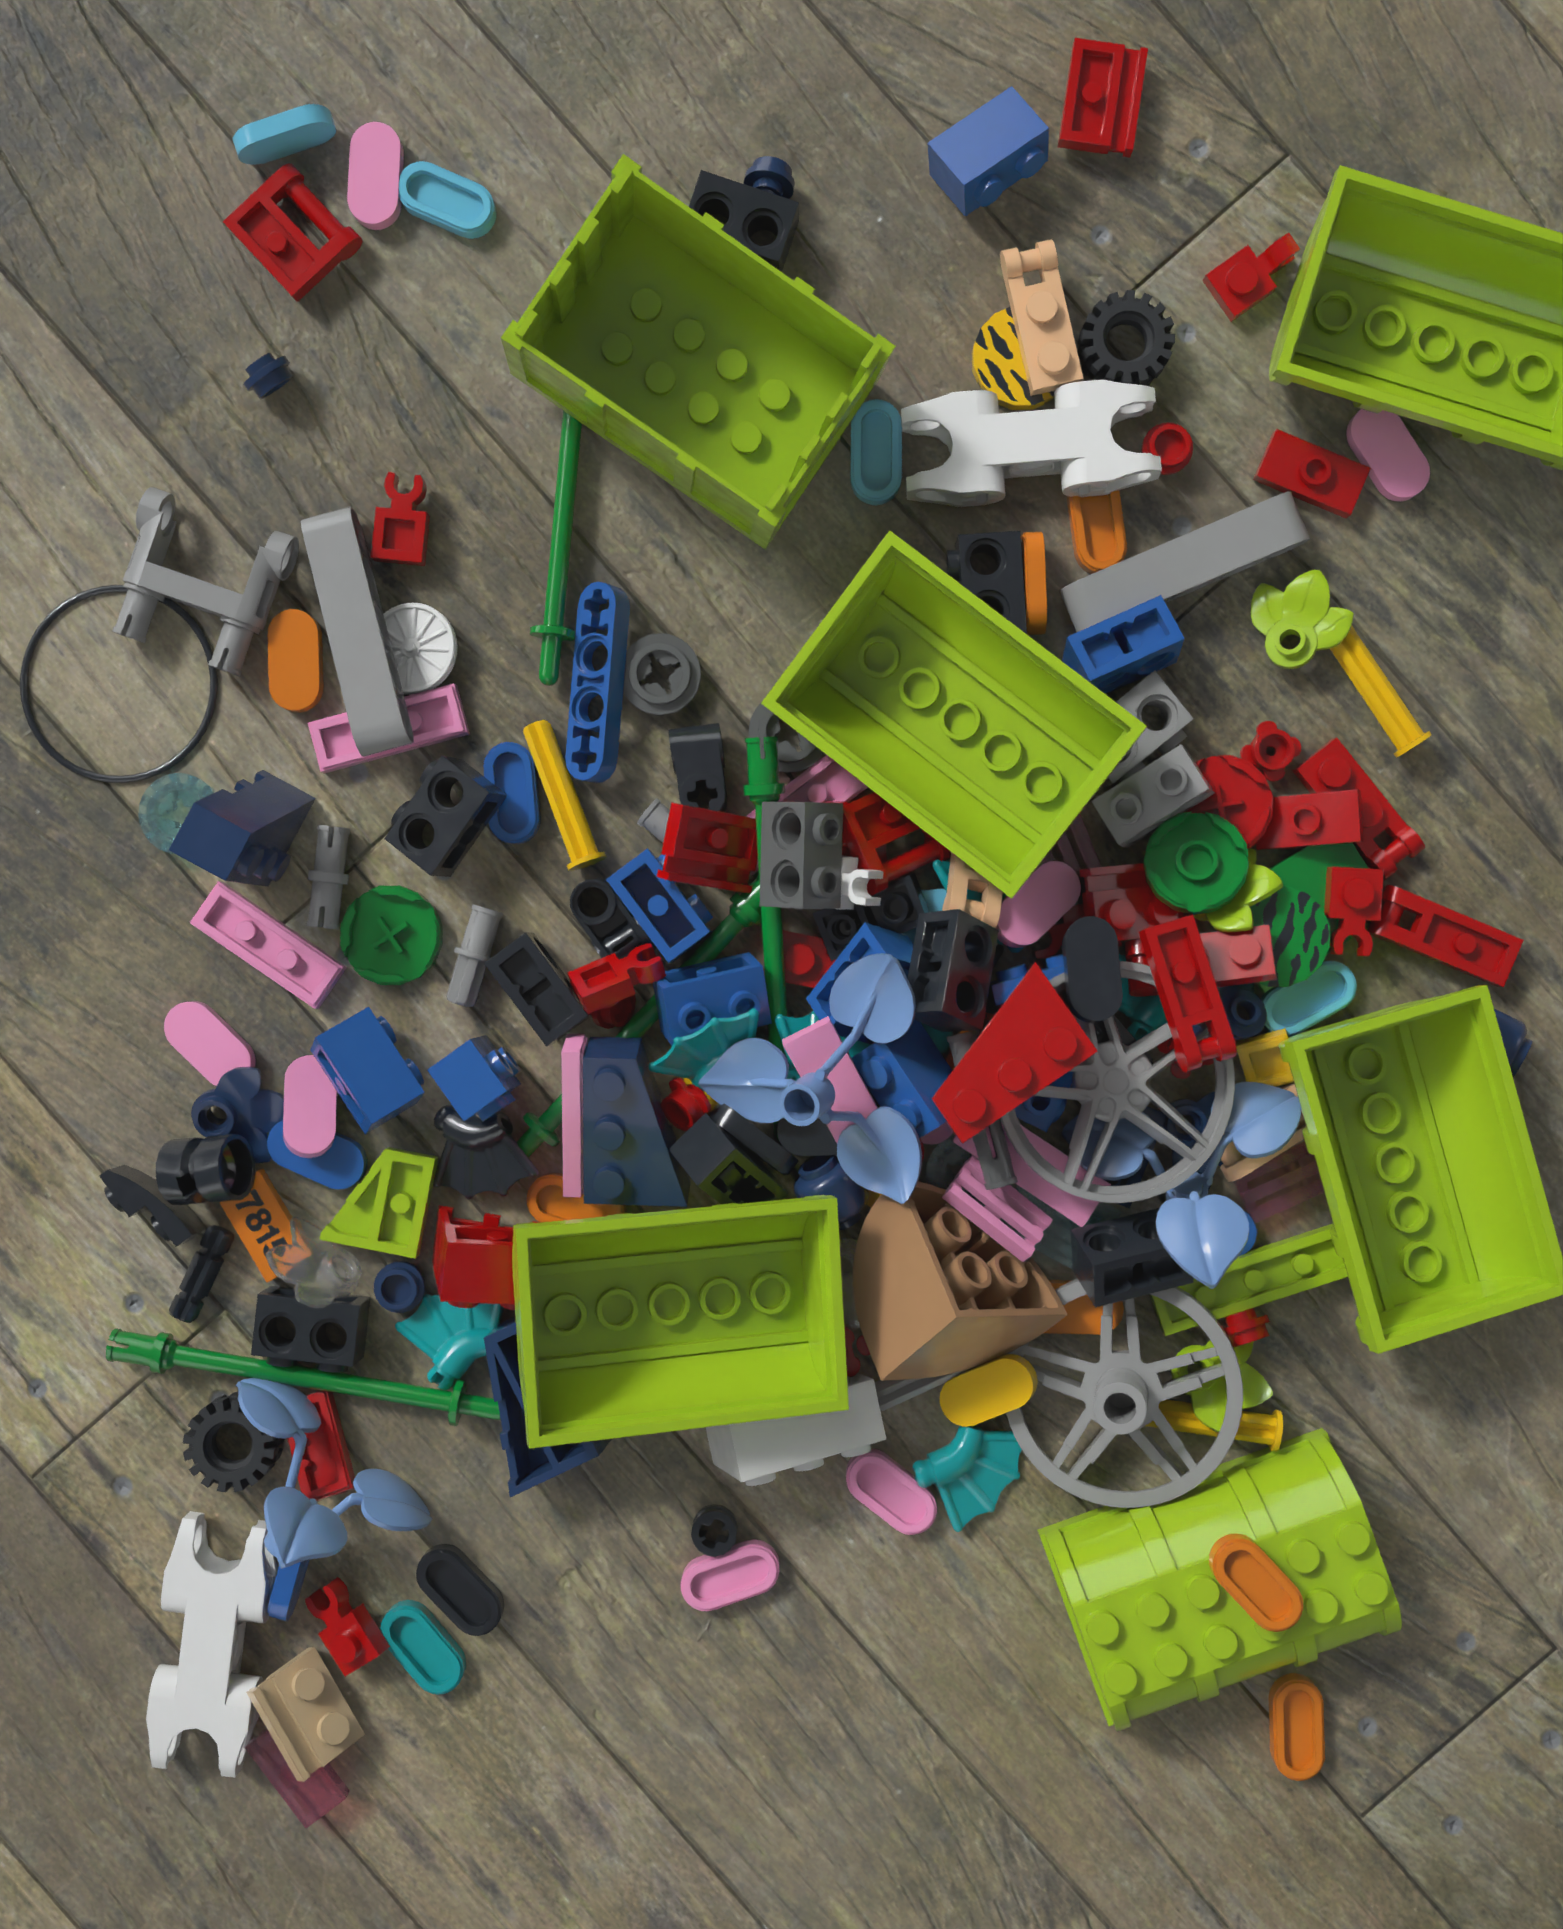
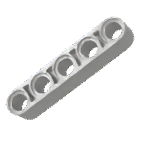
M1291 491L1285 492L1081 578L1062 588L1060 594L1076 632H1079L1159 595L1162 596L1165 603H1168L1290 551L1309 541L1310 536Z
M349 506L302 519L301 528L356 747L361 756L364 757L412 744L414 742L412 726L365 538L354 508Z

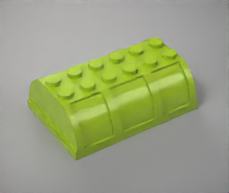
M1340 165L1334 173L1327 198L1318 215L1300 261L1272 351L1269 380L1288 386L1291 382L1351 400L1356 408L1376 414L1384 410L1449 430L1454 438L1474 444H1480L1485 441L1540 458L1543 465L1563 470V233Z
M890 530L761 702L767 709L1011 899L1018 893L1147 728L1143 722Z
M1477 985L1442 996L1395 1005L1303 1032L1279 1043L1278 1047L1282 1061L1289 1063L1306 1126L1302 1129L1306 1148L1309 1154L1315 1156L1334 1225L1330 1229L1336 1254L1343 1258L1358 1316L1355 1319L1358 1336L1362 1343L1368 1345L1369 1351L1380 1354L1563 1295V1256L1488 985Z
M814 1195L785 1200L719 1204L711 1207L637 1214L624 1213L605 1217L542 1223L529 1222L513 1225L512 1268L518 1364L525 1411L526 1441L529 1449L849 1410L838 1203L836 1197L832 1195Z
M1323 1428L1281 1442L1277 1452L1271 1451L1267 1447L1219 1464L1198 1486L1170 1501L1135 1508L1102 1506L1037 1530L1108 1726L1114 1725L1116 1732L1131 1727L1130 1721L1194 1698L1198 1702L1219 1696V1689L1289 1664L1300 1667L1317 1661L1318 1654L1378 1632L1383 1636H1387L1400 1631L1402 1628L1400 1607L1363 1504L1343 1463L1332 1447L1328 1433ZM1233 1533L1250 1537L1299 1589L1303 1598V1612L1294 1626L1280 1632L1268 1631L1262 1628L1220 1585L1209 1566V1554L1212 1546L1218 1539Z

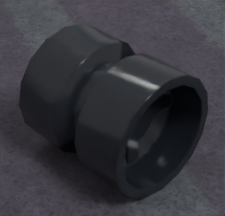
M239 1134L208 1136L205 1139L196 1137L173 1139L162 1146L156 1161L158 1189L164 1200L171 1205L201 1204L206 1201L226 1202L242 1200L249 1195L256 1175L253 1150L248 1141Z

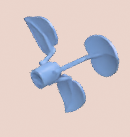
M880 953L868 955L854 962L834 982L829 999L830 1012L836 1021L853 1027L843 1043L816 1072L807 1073L796 1081L786 1079L789 1072V1064L783 1052L769 1041L761 1038H748L735 1043L727 1049L715 1065L700 1079L698 1084L720 1105L725 1103L745 1119L753 1122L773 1123L782 1118L796 1126L810 1125L818 1118L824 1124H828L831 1121L854 1122L855 1124L848 1126L842 1131L838 1139L837 1157L840 1166L858 1185L867 1190L888 1196L900 1204H904L911 1197L917 1185L922 1165L921 1144L914 1126L904 1115L890 1107H879L866 1119L859 1112L832 1111L831 1107L835 1101V1089L827 1078L833 1068L857 1042L862 1032L873 1042L889 1043L902 1037L913 1023L916 1003L912 987L898 959L891 954Z
M1257 1082L1236 1083L1232 1111L1224 1132L1225 1134L1213 1151L1204 1173L1199 1174L1195 1172L1178 1186L1166 1191V1201L1161 1205L1156 1217V1231L1159 1240L1168 1254L1184 1271L1209 1288L1213 1289L1218 1285L1226 1270L1243 1251L1248 1240L1249 1222L1243 1209L1233 1200L1222 1195H1208V1187L1213 1183V1175L1225 1148L1232 1141L1236 1149L1248 1158H1261L1272 1155L1290 1141L1297 1130L1301 1118L1299 1099L1290 1091ZM1079 1115L1069 1121L1063 1128L1062 1137L1069 1145ZM1094 1118L1080 1163L1081 1167L1086 1171L1106 1123ZM1126 1118L1120 1119L1095 1176L1112 1181L1128 1178L1139 1171L1143 1158L1149 1161L1156 1176L1164 1173L1165 1170L1157 1154L1153 1150L1148 1149L1155 1139Z
M256 1378L238 1381L236 1387H238L239 1405L249 1422L259 1431L270 1436L282 1439L293 1437L295 1441V1449L285 1487L271 1490L264 1502V1515L268 1531L264 1538V1544L267 1550L277 1558L280 1568L283 1569L305 1560L329 1557L340 1552L345 1546L348 1536L344 1523L339 1516L354 1505H361V1511L370 1523L387 1530L413 1531L425 1528L430 1524L432 1517L416 1491L397 1475L382 1469H365L359 1472L353 1481V1486L357 1493L348 1495L332 1510L319 1505L317 1500L309 1499L302 1492L295 1489L307 1443L305 1433L317 1431L321 1424L316 1407L302 1392L290 1385Z

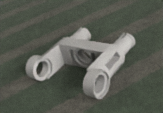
M150 487L142 495L136 512V527L139 530V536L122 580L125 582L123 587L127 588L128 591L112 632L145 643L158 600L164 602V599L168 598L220 617V621L224 624L212 659L209 660L208 665L224 672L241 676V669L253 635H259L260 631L264 630L280 581H285L289 578L294 569L299 552V540L295 536L274 531L269 537L265 548L259 547L243 594L162 567L177 524L176 521H173L176 502L172 493Z

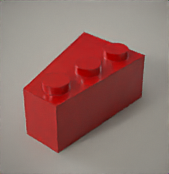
M1036 962L932 1097V1101L962 1144L1098 1052Z
M438 1205L432 1266L440 1302H448L450 1305L458 1308H473L479 1303L500 1304L506 1309L515 1310L512 1268L513 1227L500 1225L501 1215L485 1213L483 1222L455 1218L453 1217V1207Z

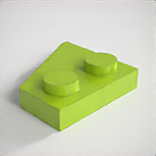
M392 1147L386 1148L371 1166L369 1173L348 1196L345 1204L332 1221L322 1230L319 1240L416 1259L420 1255L438 1156Z

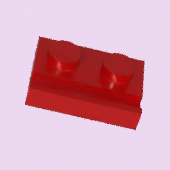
M1074 38L1058 148L1100 154L1116 152L1123 153L1122 157H1131L1134 149L1148 48L1140 47V50L1126 49L1124 44Z
M671 802L661 854L665 855L663 870L658 869L656 877L669 881L751 894L752 886L748 885L750 871L756 870L758 860L756 818Z
M1143 863L1079 870L1080 877L1085 879L1086 892L1082 893L1084 917L1094 916L1107 921L1115 930L1118 941L1139 939V931L1183 917V912L1172 910L1156 898L1146 882Z

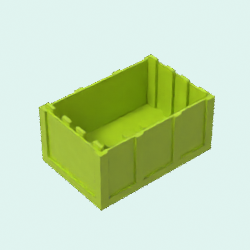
M623 154L611 171V183L518 323L512 320L502 335L501 341L510 374L766 550L877 384L896 346L880 334H877L874 338L813 295L815 289L799 277L792 280L725 233L723 231L724 224L707 212L704 216H701L642 174V167Z

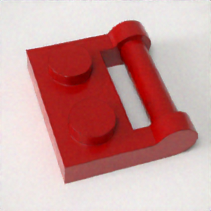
M287 163L270 176L223 223L287 293L298 302L341 261L355 255L360 249L363 239L352 227H344L303 183V174L292 163ZM289 197L328 238L329 241L318 250L276 205L283 198Z
M875 792L843 806L842 835L852 857L858 858L857 868L883 871V879H869L867 891L870 896L885 890L888 887V882L934 860L947 861L951 859V851L922 829L925 836L923 844L881 863L876 848L920 827Z

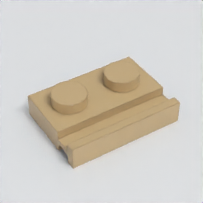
M308 1647L269 1675L261 1684L246 1692L297 1781H306L318 1768L324 1767L365 1735L315 1647Z

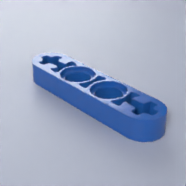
M599 581L588 585L580 595L578 602L565 755L566 767L569 773L575 779L593 783H601L609 779L614 773L618 761L630 602L627 594L621 588ZM609 600L608 609H604L599 613L600 604H605ZM605 628L608 629L607 636L596 633L597 629L605 631ZM604 644L608 650L607 662L602 669L595 671L592 665V655L598 646ZM600 695L604 704L603 713L599 719L592 722L588 716V705L592 698ZM588 730L599 732V738L594 736L587 737ZM596 753V762L587 765V755Z

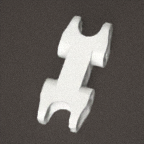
M1108 380L1073 382L1062 385L1054 391L1055 409L1000 414L997 394L987 390L951 392L932 400L902 408V432L910 433L911 435L936 437L947 445L951 455L942 466L928 471L917 472L912 476L906 477L907 500L945 504L955 507L987 505L999 502L1005 498L1004 478L1061 474L1062 493L1070 497L1108 495L1115 490L1156 480L1162 471L1161 456H1155L1151 453L1125 451L1114 442L1110 430L1117 422L1139 417L1144 413L1153 411V405L1156 402L1155 388Z
M190 1511L182 1518L171 1557L164 1570L161 1608L163 1611L184 1613L185 1616L179 1665L160 1664L155 1671L150 1687L146 1722L149 1734L151 1765L155 1768L167 1769L168 1763L174 1759L176 1750L179 1747L182 1731L199 1729L209 1733L217 1743L221 1776L236 1778L243 1767L249 1742L260 1716L246 1692L263 1682L262 1676L240 1674L246 1621L263 1624L267 1622L269 1618L268 1604L278 1571L276 1557L267 1550L264 1544V1538L268 1533L265 1521L258 1520L257 1525L251 1528L242 1559L228 1561L216 1556L208 1546L206 1534L207 1521L205 1520L204 1513Z

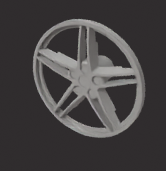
M1120 961L1121 978L1139 980L1156 987L1149 966ZM1064 972L1049 980L1057 993L1066 989ZM1114 1016L1103 1021L1109 1040L1097 1043L1094 1024L1084 1022L1076 1017V1021L1098 1052L1069 1071H1072V1088L1046 1086L1034 1095L1078 1100L1081 1103V1109L1069 1145L1071 1151L1065 1171L1063 1173L1056 1169L1035 1150L1020 1126L1015 1109L1000 1118L1006 1135L1014 1149L1025 1163L1044 1180L1065 1192L1088 1200L1106 1203L1135 1202L1160 1195L1178 1186L1206 1162L1225 1132L1234 1101L1235 1072L1233 1058L1221 1062L1213 1058L1216 1073L1215 1099L1208 1123L1201 1134L1181 1113L1150 1086L1152 1078L1176 1061L1174 1049L1153 1064L1150 1063L1144 1054L1172 1037L1167 1023L1131 1045L1126 1046L1121 1041ZM1205 1022L1199 1024L1201 1030L1195 1033L1197 1041L1205 1037L1208 1038L1209 1032ZM1150 1102L1197 1142L1192 1149L1142 1114ZM1094 1118L1106 1123L1091 1156L1092 1160L1084 1179L1080 1181L1075 1179L1089 1139ZM1122 1118H1126L1156 1141L1166 1144L1184 1157L1166 1172L1140 1183L1123 1186L1091 1184L1116 1126Z
M1078 1279L1066 1283L1055 1290L1063 1305L1078 1297L1087 1295ZM1179 1287L1151 1293L1150 1295L1168 1301L1188 1314L1210 1338L1214 1345L1213 1348L1148 1364L1143 1363L1140 1355L1134 1298L1125 1300L1129 1350H1112L1113 1303L1103 1305L1100 1360L1097 1363L1028 1346L1029 1342L1008 1353L1021 1357L1026 1354L1047 1360L1049 1363L1085 1372L1081 1383L1032 1364L1038 1381H1041L1043 1386L1080 1399L1086 1404V1408L1066 1437L1063 1446L1053 1461L1042 1451L1030 1433L1021 1407L1006 1413L1013 1434L1031 1463L1046 1478L1066 1492L1081 1499L1110 1507L1135 1508L1156 1505L1177 1498L1198 1486L1219 1466L1228 1453L1238 1431L1242 1415L1243 1384L1238 1359L1229 1337L1214 1315L1201 1302ZM1219 1356L1221 1360L1219 1364L1186 1374L1163 1384L1158 1374L1159 1372L1194 1364L1196 1361ZM1225 1375L1227 1402L1223 1423L1213 1445L1196 1464L1178 1435L1159 1410V1403L1200 1388L1203 1383ZM1090 1421H1095L1103 1428L1069 1472H1065L1060 1468L1062 1463L1074 1448ZM1151 1421L1156 1423L1174 1451L1178 1453L1188 1467V1472L1182 1475L1170 1458L1143 1428ZM1117 1434H1129L1155 1465L1158 1464L1172 1481L1151 1489L1118 1491L1085 1483L1079 1480L1078 1477L1090 1463L1093 1464Z

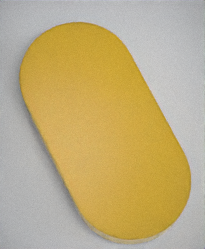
M1006 1354L948 1380L940 1392L941 1409L951 1422L963 1427L974 1426L1025 1405L1035 1394L1038 1385L1036 1371L1028 1360L1019 1355Z

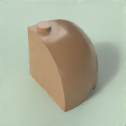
M917 1182L911 1197L904 1204H900L882 1194L870 1209L861 1228L856 1245L853 1263L855 1309L862 1334L881 1381L931 1378L956 1373L984 1364L1027 1344L1068 1315L1056 1291L1033 1258L1026 1263L1021 1262L942 1198L946 1190L922 1182Z

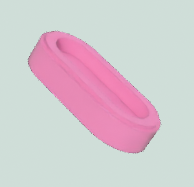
M370 122L359 127L351 138L349 152L348 206L357 222L371 230H381L391 226L399 217L402 205L399 198L400 173L403 171L404 149L396 132L390 126L381 122Z
M1363 409L1359 410L1350 420L1346 431L1350 448L1361 464L1371 468L1368 475L1384 497L1400 502L1413 498L1426 487L1430 478V466L1426 457L1397 414L1384 410L1377 414Z
M1050 861L1037 867L1014 898L1011 899L1006 896L1002 900L1000 918L996 927L999 930L998 940L1006 946L1022 948L1041 938L1078 901L1081 885L1076 872L1069 865L1060 861Z
M198 1001L183 1002L173 1007L167 1014L164 1022V1032L167 1040L213 1085L217 1086L222 1075L229 1070L237 1067L255 1068L256 1059L251 1046L207 1004Z
M306 1055L294 1060L287 1068L284 1080L283 1139L285 1145L293 1154L303 1158H315L327 1152L334 1142L336 1133L337 1091L314 1055Z
M871 1449L868 1453L854 1456L848 1462L846 1468L847 1486L850 1493L862 1504L903 1534L916 1535L923 1533L931 1527L937 1514L935 1497L929 1487L921 1488L917 1485L913 1474L887 1454L877 1449Z
M752 1539L733 1545L724 1555L716 1557L699 1556L690 1561L683 1571L681 1579L683 1598L694 1609L712 1611L769 1591L778 1579V1555L768 1543Z

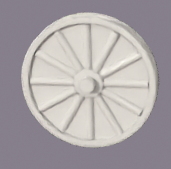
M404 603L386 611L383 615L403 694L412 695L439 686L452 671L457 658V638L451 623L439 611L422 603Z

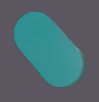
M403 1600L394 1604L384 1616L380 1627L381 1633L390 1645L388 1650L426 1692L440 1695L455 1689L466 1670V1657L462 1648L422 1603L415 1600Z

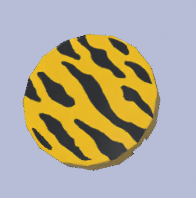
M1008 307L994 313L980 328L972 349V372L976 382H979L983 390L996 393L998 405L1010 410L1036 409L1044 405L1045 402L1054 398V391L1030 395L1011 308Z

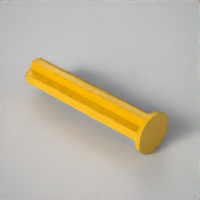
M1351 626L1346 638L1336 647L1330 648V650L1397 748V751L1393 753L1397 758L1432 736L1430 731L1426 733L1422 731L1353 626Z
M539 720L527 725L523 729V734L571 863L567 865L568 871L582 869L604 860L607 856L605 852H598L551 724L546 720Z
M1164 1400L1159 1403V1410L1174 1431L1218 1436V1432L1202 1424L1195 1416L1192 1403L1174 1400ZM1274 1410L1272 1415L1242 1411L1239 1428L1234 1440L1267 1444L1271 1451L1277 1452L1280 1448L1283 1433L1282 1411ZM1154 1421L1146 1425V1427L1158 1428Z

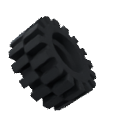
M1126 290L1123 297H1119L1117 291L1109 294L1105 302L1100 300L1094 305L1092 312L1087 316L1077 342L1080 343L1077 351L1079 360H1084L1082 367L1084 374L1087 376L1092 373L1095 376L1094 380H1108L1118 383L1149 386L1154 378L1157 379L1166 366L1173 352L1171 348L1175 344V334L1170 332L1174 326L1171 316L1166 319L1163 317L1166 309L1161 302L1156 307L1151 305L1149 302L1153 296L1145 292L1141 299L1135 298L1136 290ZM1119 325H1131L1137 328L1145 341L1143 354L1130 361L1120 360L1113 356L1107 347V334L1109 331Z
M234 1392L228 1397L222 1395L201 1409L188 1424V1427L191 1429L184 1434L183 1444H189V1448L183 1452L184 1460L193 1459L195 1464L189 1471L193 1476L201 1472L205 1476L201 1484L208 1488L213 1483L218 1484L217 1491L227 1492L231 1487H234V1492L243 1491L248 1485L252 1487L275 1466L274 1463L280 1458L283 1449L279 1448V1445L285 1440L263 1433L249 1422L240 1408L238 1392ZM234 1423L247 1429L252 1438V1449L248 1457L241 1460H231L221 1454L216 1444V1436L221 1426Z

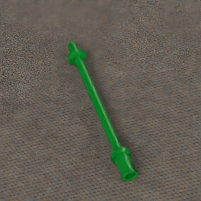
M563 411L544 622L543 624L530 627V635L542 639L539 679L546 686H552L558 681L562 641L575 640V631L563 627L582 423L565 411Z
M778 736L763 737L764 759H761L760 737L745 738L749 785L743 786L744 796H749V800L755 805L759 885L762 802H778L780 794L785 793V783H780ZM761 906L764 974L772 1024L767 1025L768 1041L779 1048L786 1057L775 1023L776 1015L782 1014L787 1016L781 907ZM778 1121L773 1122V1133L776 1141L780 1143L777 1134Z
M759 875L750 884L752 886L751 894L742 892L739 895L736 892L729 899L732 902L729 906V915L679 968L714 960L744 927H752L754 923L759 926L762 923L761 906H759ZM655 994L615 1037L641 1038L659 1019ZM562 1094L540 1117L530 1112H527L522 1117L530 1128L520 1137L517 1144L528 1158L544 1141L552 1147H556L560 1143L554 1130L562 1123Z
M115 1328L108 1340L129 1347L127 1349L108 1345L106 1347L107 1361L148 1366L152 1373L164 1374L166 1370L179 1366L448 1412L450 1426L458 1425L461 1414L501 1420L498 1402H494V1398L465 1394L466 1380H457L453 1390L447 1391L340 1372H325L316 1368L299 1365L291 1367L273 1366L267 1364L266 1360L180 1346L171 1333L165 1332L152 1336Z

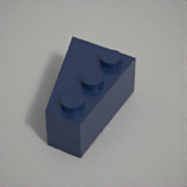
M261 770L256 773L253 784L244 779L238 781L234 787V790L237 792L233 794L221 789L194 802L169 851L225 881L269 887L272 880L277 882L285 873L291 860V855L287 851L316 798L265 770Z
M589 1037L583 1056L584 1204L687 1207L691 1181L688 1173L669 1151V1148L676 1142V1137L672 1126L669 1125L663 1112L661 1094L654 1074L648 1068L650 1062L641 1038Z
M516 1316L503 1321L484 1337L494 1402H498L503 1430L500 1433L502 1450H506L510 1473L508 1481L510 1498L598 1457L612 1439L529 1449L526 1441L525 1411L519 1376Z

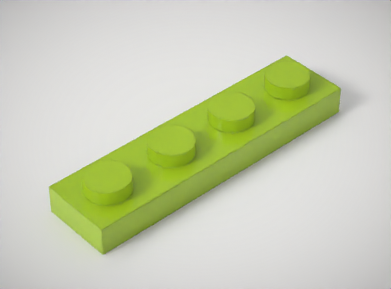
M1332 1223L1250 1250L1246 1254L1238 1256L1226 1270L1218 1285L1213 1289L1195 1278L1194 1283L1179 1286V1288L1201 1302L1216 1319H1220L1348 1276L1343 1258L1339 1257L1334 1249L1330 1229L1334 1226ZM1150 1295L1161 1331L1165 1336L1199 1326L1180 1308L1159 1297Z

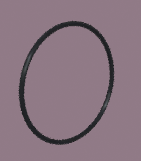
M124 585L100 586L83 591L70 597L53 609L32 635L23 657L20 672V695L23 711L28 725L40 745L52 758L70 771L92 780L107 783H129L149 779L171 769L182 761L195 748L206 732L213 716L218 692L217 669L208 665L210 694L207 709L198 730L189 743L176 756L146 772L123 776L95 773L65 759L48 743L34 719L28 695V673L36 645L52 621L66 609L92 596L114 592L127 593L128 589L123 587ZM165 598L164 602L159 601L174 610L188 623L197 635L209 663L213 652L197 622L174 601Z

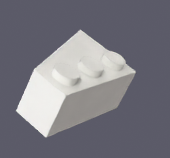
M859 1373L853 1377L847 1376L849 1410L706 1427L713 1464L740 1482H745L748 1486H756L775 1480V1472L792 1467L794 1471L816 1469L824 1464L823 1458L841 1453L842 1457H854L871 1451L870 1444L886 1440L874 1379Z

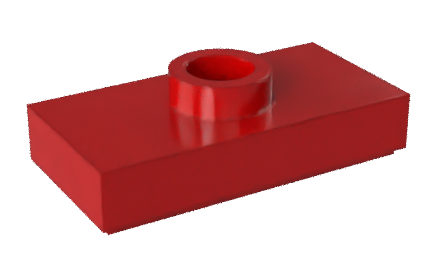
M1276 429L1271 435L1253 480L1283 493L1291 491L1293 497L1347 519L1353 512L1371 468Z
M1361 790L1273 797V818L1266 834L1256 843L1257 850L1364 842Z
M322 1390L306 1396L316 1407L321 1424L317 1431L305 1433L307 1443L298 1474L301 1492L309 1499L313 1498L317 1502L355 1489L353 1486L355 1474L333 1392ZM293 1437L287 1439L293 1457L295 1441Z

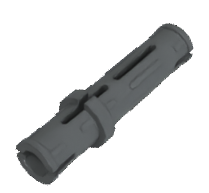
M979 1030L946 1037L947 1043L949 1042L955 1067L979 1037ZM998 1119L988 1126L996 1154L994 1158L992 1157L985 1129L972 1137L983 1172L986 1190L1018 1182L1013 1170L1005 1131L1001 1120Z

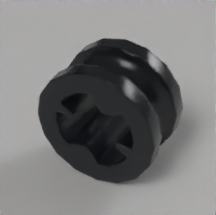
M712 1504L698 1511L693 1520L691 1532L693 1544L698 1551L707 1556L716 1557L724 1555L732 1548L736 1541L738 1525L736 1517L731 1510L723 1505ZM714 1519L721 1520L723 1522L722 1530L729 1531L727 1536L718 1535L715 1541L706 1539L707 1530L701 1531V1525L710 1526Z

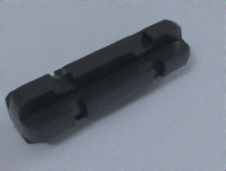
M217 1225L209 1226L205 1230L199 1243L202 1249L195 1252L179 1286L182 1292L179 1295H175L169 1308V1314L172 1317L186 1323H191L198 1318L204 1305L201 1299L208 1296L224 1262L221 1256L228 1253L234 1241V1234L231 1231Z

